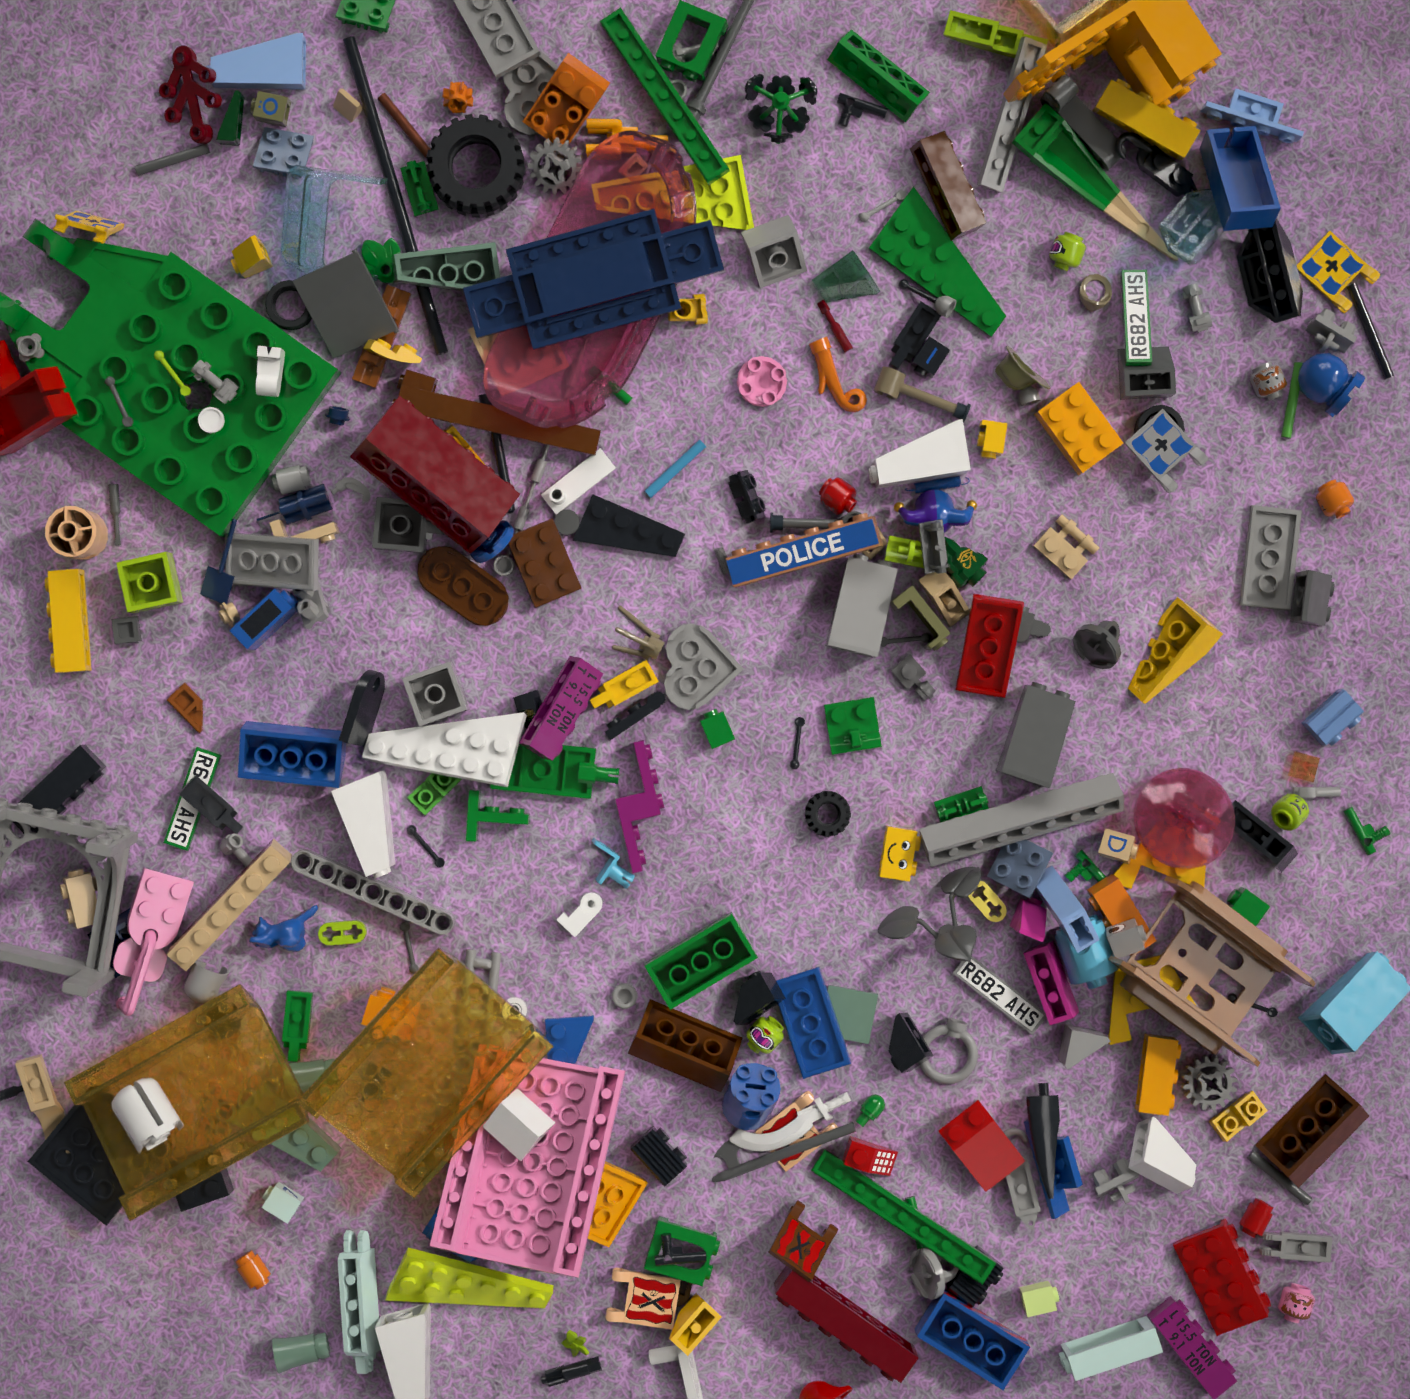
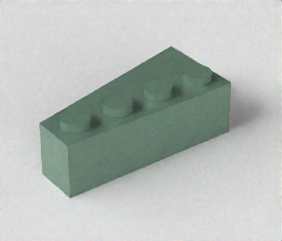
M495 242L394 254L391 257L395 283L464 291V287L500 278Z
M269 1079L260 1086L229 1120L320 1172L342 1149Z

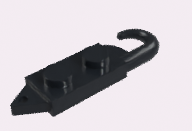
M1125 132L1118 137L1115 147L1121 159H1126L1122 145L1124 142L1129 141L1139 148L1136 156L1138 168L1176 197L1181 195H1199L1192 179L1194 174L1157 146H1152L1133 132Z

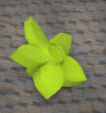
M569 1330L566 1339L561 1344L566 1348H571L573 1357L577 1356L579 1351L584 1355L589 1354V1351L583 1345L586 1342V1337H578L575 1332Z

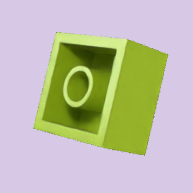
M161 552L116 562L127 613L135 614L184 603L173 553Z

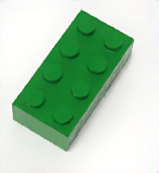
M731 911L645 962L644 967L671 1010L754 961L758 956Z

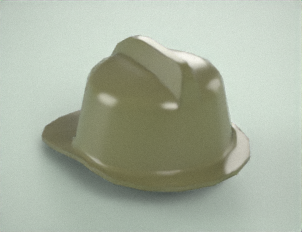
M1006 346L1008 354L995 369L996 374L1005 385L1015 390H1023L1038 383L1044 388L1051 389L1050 385L1027 366L1011 347Z

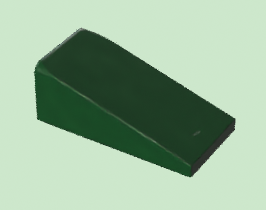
M235 90L219 129L216 140L220 145H240L245 97L239 90Z

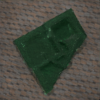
M853 250L812 279L811 282L826 303L867 295H877L881 292Z

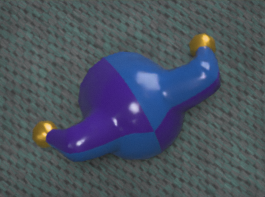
M934 489L920 494L916 499L914 510H907L902 502H897L894 505V511L899 512L903 522L911 526L919 527L918 523L942 519L945 533L952 526L968 525L972 519L973 511L977 508V503L974 500H970L967 502L966 509L958 510L954 508L948 493Z

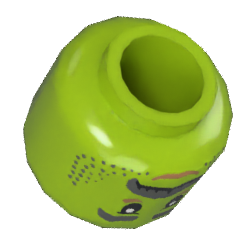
M1296 794L1282 796L1271 808L1272 820L1279 828L1286 831L1297 829L1309 816L1308 804Z

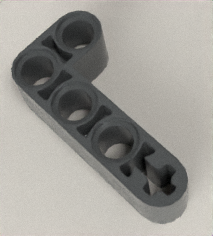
M1064 74L1044 92L1040 99L1041 104L1044 105L1046 103L1063 117L1101 168L1108 171L1121 159L1115 147L1117 138L1076 96L1079 92L1078 86L1069 76ZM1122 145L1123 153L1126 154V149Z

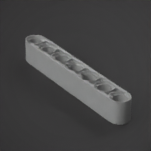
M300 850L294 853L291 858V865L298 873L441 935L447 934L455 926V916L450 911L378 879H374L371 876L366 877L364 873L312 850ZM301 854H305L310 858V865L307 868L300 866L298 862ZM327 864L333 868L334 873L331 878L323 876L321 871L323 865ZM350 874L356 878L357 884L355 888L346 886L344 880L347 875ZM370 885H376L380 889L378 898L369 896L368 887ZM393 895H399L403 899L402 908L392 906L391 898ZM421 905L425 907L427 911L425 918L420 919L415 916V906ZM439 916L448 917L450 920L448 928L443 929L438 926L437 918Z

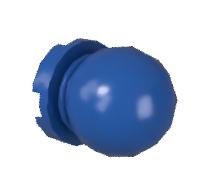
M1320 353L1310 357L1302 364L1298 376L1301 392L1308 399L1316 403H1326L1325 412L1331 417L1337 415L1352 399L1348 394L1355 386L1360 388L1365 380V376L1358 371L1349 374L1347 365L1341 358L1330 353Z

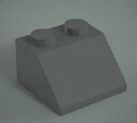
M1313 570L1297 572L1290 622L1325 626L1331 616V607H1328L1329 597L1333 596L1335 587L1334 582H1332V575Z

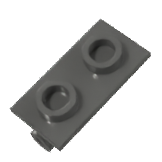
M943 520L918 523L924 574L933 572L937 574L946 573L948 564H946L947 553Z

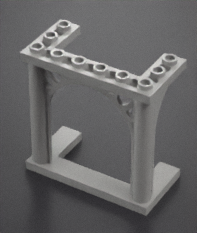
M0 797V884L4 866L8 858L19 846L31 840L50 838L73 846L87 859L94 871L98 887L87 962L0 942V960L70 976V978L63 982L62 992L87 998L114 978L115 969L110 967L128 856L130 846L137 843L139 832L130 831L131 828L124 825L108 826L102 820H82V817L76 814L60 815L57 814L56 810L50 808L34 809L33 805L28 803H17V805L8 803V799ZM12 822H18L23 827V838H18L13 834L11 830ZM30 826L33 828L38 827V833L32 832ZM56 831L61 832V836H57ZM78 836H81L80 839H89L85 844L79 843ZM8 839L12 842L10 847L5 846ZM107 858V862H103L104 869L99 867L98 861Z

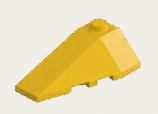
M1178 597L1161 616L1158 625L1163 627L1157 640L1150 639L1148 646L1152 647L1151 654L1148 660L1140 661L1128 687L1144 704L1149 702L1205 656L1223 635L1211 622Z

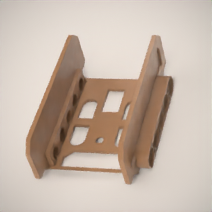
M1166 876L1164 881L1174 888L1176 892L1147 932V939L1172 904L1182 910L1184 924L1154 965L1142 966L1134 960L1138 952L1133 953L1127 962L1110 956L1108 960L1126 974L1119 985L1210 1053L1217 1055L1223 1046L1240 1059L1258 1067L1260 1065L1258 1059L1236 1044L1231 1035L1275 972L1281 973L1283 971L1297 982L1314 987L1316 983L1310 976L1285 958L1288 951L1206 888L1195 881L1187 885L1178 879ZM1193 924H1201L1216 936L1206 950L1189 937V928ZM1224 943L1241 955L1242 963L1237 969L1229 968L1215 957ZM1180 949L1186 950L1184 957L1179 956L1178 951ZM1171 965L1187 977L1178 991L1174 990L1160 978V970L1163 966ZM1218 969L1244 987L1234 1003L1208 985ZM1196 984L1212 996L1213 1005L1209 1010H1201L1186 999Z

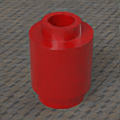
M1255 1198L1253 1203H1249L1239 1222L1243 1226L1241 1231L1254 1238L1257 1234L1262 1236L1273 1216L1271 1212L1274 1207Z

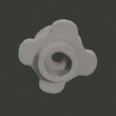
M34 333L31 336H21L17 339L16 344L20 352L19 358L22 361L27 362L30 358H42L45 352L40 344L42 338L39 334Z

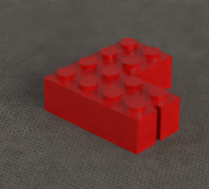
M5 340L0 341V456L15 453L78 414L69 392L64 393L63 389L66 388V385L58 367L35 369L21 378Z

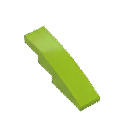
M952 10L949 12L943 34L947 38L1014 59L1021 37L1026 36L1048 45V39L1024 34V30L999 25L998 21Z

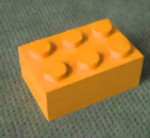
M1080 382L1073 385L1034 414L1078 476L1124 444Z

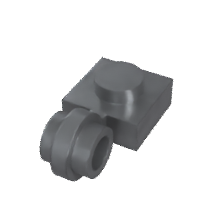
M911 654L891 670L906 689L916 684L918 687L915 689V692L920 695L923 701L931 700L934 697L933 694L936 690L927 680L923 683L919 680L926 674V671Z

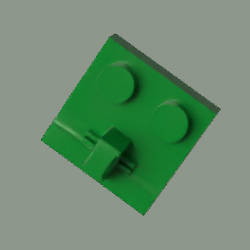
M874 697L824 705L831 755L882 747Z

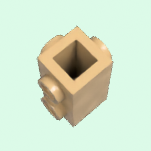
M83 869L69 871L68 876L62 878L64 884L60 885L63 900L67 899L69 909H65L68 923H73L76 929L93 925L97 903L95 891H98L96 877H91V873L88 871L84 872Z

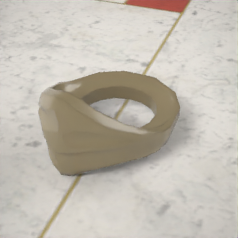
M1100 274L1088 275L1083 279L1079 287V298L1090 312L1103 308L1112 297L1110 282ZM1097 280L1104 285L1105 293L1100 301L1088 299L1086 286L1089 282Z

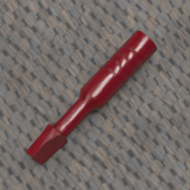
M823 299L818 302L817 305L821 313L825 315L830 323V329L844 353L853 349L840 324L835 321L830 313V308Z

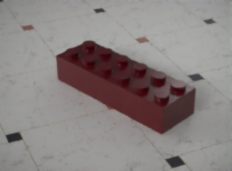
M785 1266L775 1280L776 1299L786 1307L793 1306L798 1310L797 1314L807 1322L814 1321L819 1325L818 1329L828 1337L833 1335L840 1340L839 1344L847 1351L855 1350L861 1355L859 1358L870 1367L873 1364L881 1369L880 1373L888 1380L893 1382L895 1379L902 1383L919 1359L913 1344L816 1275L809 1282L788 1266Z

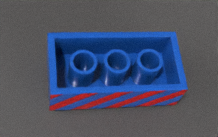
M944 1289L941 1297L931 1301L914 1328L918 1338L1003 1391L1030 1349V1345L1025 1338L977 1308H971L946 1289Z

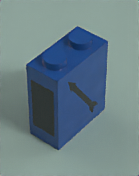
M274 589L229 631L246 649L256 650L298 611L296 606L298 601L291 592Z

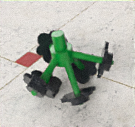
M754 75L745 85V99L754 101L758 93L771 99L772 105L770 107L753 106V109L748 113V119L753 122V127L761 129L763 132H769L771 125L775 122L774 117L771 116V113L775 110L777 111L776 132L763 133V136L770 137L771 142L780 144L785 143L788 138H793V135L789 133L794 131L797 133L803 132L806 128V123L810 121L807 109L805 107H799L797 110L791 109L789 102L804 96L806 103L816 104L818 91L811 78L801 77L799 91L794 93L795 87L791 85L792 79L788 75H784L781 78L777 75L773 76L772 82L766 85V90L762 89L764 75ZM786 111L788 115L782 120L783 112ZM782 124L787 127L786 130L789 133H781Z

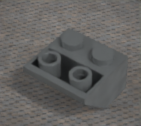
M1169 346L1152 347V365L1126 366L1125 349L1117 350L1120 400L1168 398L1176 394L1175 367Z

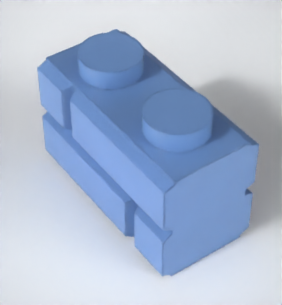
M1338 689L1301 723L1321 745L1326 746L1330 744L1332 746L1342 738L1340 733L1346 727L1351 729L1360 722L1361 718L1359 716L1364 711L1346 690Z

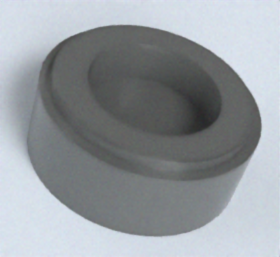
M562 510L556 515L554 522L559 533L572 535L577 531L580 519L574 511Z

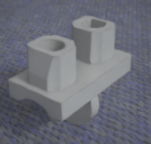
M1327 308L1316 315L1305 331L1314 335V340L1321 343L1318 351L1324 353L1329 348L1334 352L1339 350L1345 353L1357 339V336L1354 335L1356 326L1349 321H1344L1340 326L1332 322L1335 318L1334 313Z
M319 582L318 590L316 591L293 589V593L298 601V613L302 617L305 628L309 630L317 621L322 622L329 617L330 608L324 600Z
M1123 1158L1113 1164L1119 1175L1118 1177L1110 1180L1105 1169L1092 1174L1098 1198L1117 1189V1192L1110 1195L1112 1201L1115 1202L1122 1198L1125 1204L1130 1202L1128 1194L1136 1190L1132 1184L1123 1188V1185L1139 1178V1173L1129 1169V1162Z

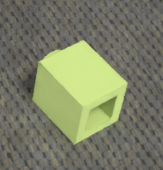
M1049 1281L1019 1287L1024 1312L1027 1317L1057 1311L1056 1302H1059L1056 1286L1052 1287Z

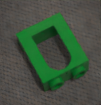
M680 0L655 55L657 62L660 63V67L668 72H673L674 70L683 73L682 76L690 81L696 82V80H700L703 82L705 79L704 72L721 35L724 36L728 29L727 20ZM685 20H688L708 30L695 58L690 62L684 63L674 57L673 48Z
M659 1216L644 1269L703 1286L704 1280H709L712 1273L713 1265L709 1264L711 1256H716L719 1249L720 1241L716 1240L717 1233L709 1234L669 1222L668 1218ZM671 1233L672 1238L702 1247L706 1251L707 1262H704L703 1266L697 1269H690L676 1264L656 1266L655 1256L659 1255L662 1246L661 1234Z

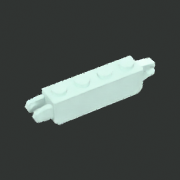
M346 1230L343 1236L344 1252L340 1253L338 1257L343 1348L346 1356H352L355 1359L357 1374H367L373 1371V1360L376 1359V1352L381 1350L375 1331V1326L379 1320L375 1249L370 1248L368 1231L360 1230L357 1236L358 1248H356L354 1231Z

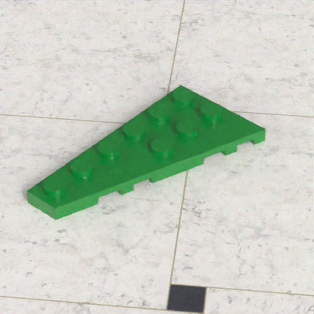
M913 186L873 241L869 250L937 299L941 296H949L955 299L956 306L953 311L986 335L992 337L1006 318L1005 313L955 243L950 240L945 229Z

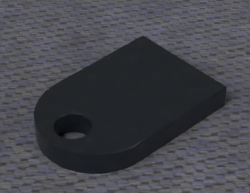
M367 670L360 677L350 702L339 741L365 747L368 734L372 733L385 690V678L381 672Z

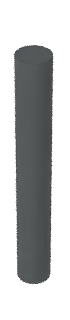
M202 144L134 166L135 171L139 176L208 154L210 150L208 144Z
M1254 1150L1247 1156L1251 1162L1302 1203L1308 1205L1312 1201V1197L1300 1187L1298 1188Z

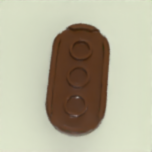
M438 546L429 549L420 558L417 572L422 587L466 620L475 625L489 626L497 623L504 617L509 605V596L505 586L463 554L448 546Z

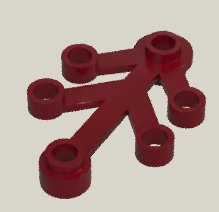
M182 45L173 52L172 62L174 68L168 82L162 83L159 87L161 97L173 99L176 96V87L181 76L183 78V85L173 108H167L164 117L169 123H179L182 119L183 109L188 101L193 124L189 131L190 137L196 143L208 144L213 138V129L210 125L203 123L197 96L204 100L207 107L214 109L221 106L222 98L218 93L210 92L194 81L192 71L198 74L201 82L212 84L216 80V72L214 69L205 67L197 62L195 52L190 47ZM169 88V93L166 95L165 91ZM174 112V118L171 119V114Z

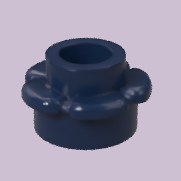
M329 406L328 413H325V416L330 418L329 423L335 425H344L345 421L350 420L348 417L349 410L346 408Z

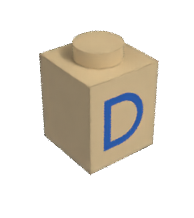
M1105 828L1098 853L1102 857L1130 864L1131 858L1136 859L1139 844H1135L1136 838L1134 836Z

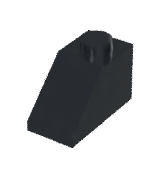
M754 972L747 977L748 981L741 985L734 1016L735 1025L750 1024L786 999L772 973Z
M908 1013L897 1014L888 1051L892 1056L890 1060L893 1066L898 1071L900 1070L901 1073L912 1071L934 1055Z

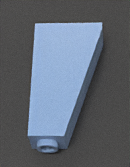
M296 33L211 57L210 65H207V67L214 69L216 72V80L212 83L213 87L305 90V36L303 33Z
M1050 866L1045 869L1036 890L1077 953L1100 939L1085 909L1054 867Z

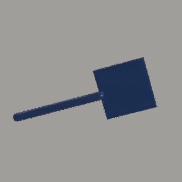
M232 519L219 569L207 567L200 592L202 596L219 603L224 602L225 604L228 602L235 577L223 572L235 531L236 519Z

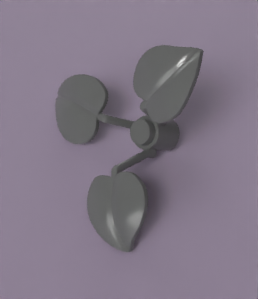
M964 867L947 874L941 882L942 891L945 894H950L949 903L953 925H943L939 929V933H936L924 920L918 918L919 910L916 907L903 906L891 912L878 927V933L890 939H904L914 933L917 924H920L934 936L935 949L939 954L951 959L970 962L977 935L975 929L971 926H958L954 898L955 896L964 898L975 891L981 879L980 868Z

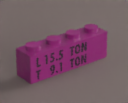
M569 656L519 743L541 758L553 761L561 753L562 744L566 737L573 732L579 715L586 710L588 706L587 701L600 686V679L603 673L582 658Z
M1170 1296L1147 1315L1212 1399H1216L1238 1382L1232 1375L1236 1370L1227 1359L1223 1362L1217 1355L1220 1350L1211 1339L1206 1341L1201 1334L1205 1332L1196 1319L1192 1322L1186 1316L1189 1310L1180 1299L1175 1302Z

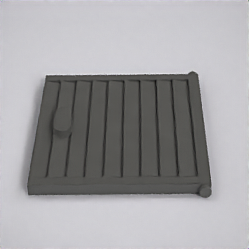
M357 249L352 250L351 254L292 281L333 358L365 345L368 340H376L391 332H399Z

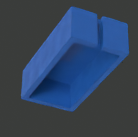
M1256 126L1234 127L1226 148L1224 146L1230 133L1229 128L1208 129L1199 150L1223 231L1273 227L1281 207Z

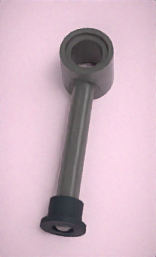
M852 511L841 517V519L783 518V515H773V513H770V533H773V530L783 531V528L811 529L818 527L819 529H828L829 523L843 520V523L846 524L853 516L862 513Z

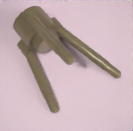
M618 606L620 612L650 637L645 635L642 639L616 627L615 631L639 643V649L642 651L613 645L612 649L640 656L646 660H649L650 657L656 660L664 645V641L659 639L660 635L650 630L625 608Z

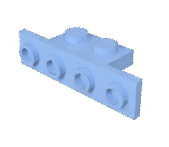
M1239 89L1233 91L1229 107L1207 101L1201 109V112L1207 114L1206 116L1212 120L1219 121L1224 119L1230 121V124L1235 127L1256 126L1258 134L1264 136L1272 134L1278 136L1279 140L1285 143L1297 142L1304 134V131L1278 124L1284 103Z

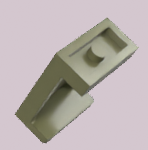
M913 586L908 587L890 602V606L894 611L908 603L933 634L934 638L923 646L925 650L933 649V651H937L948 642L946 637L951 633Z

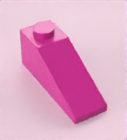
M1033 897L1031 899L1027 898V900L1020 898L1009 926L1023 935L1043 942L1045 938L1047 909L1041 906L1042 901Z

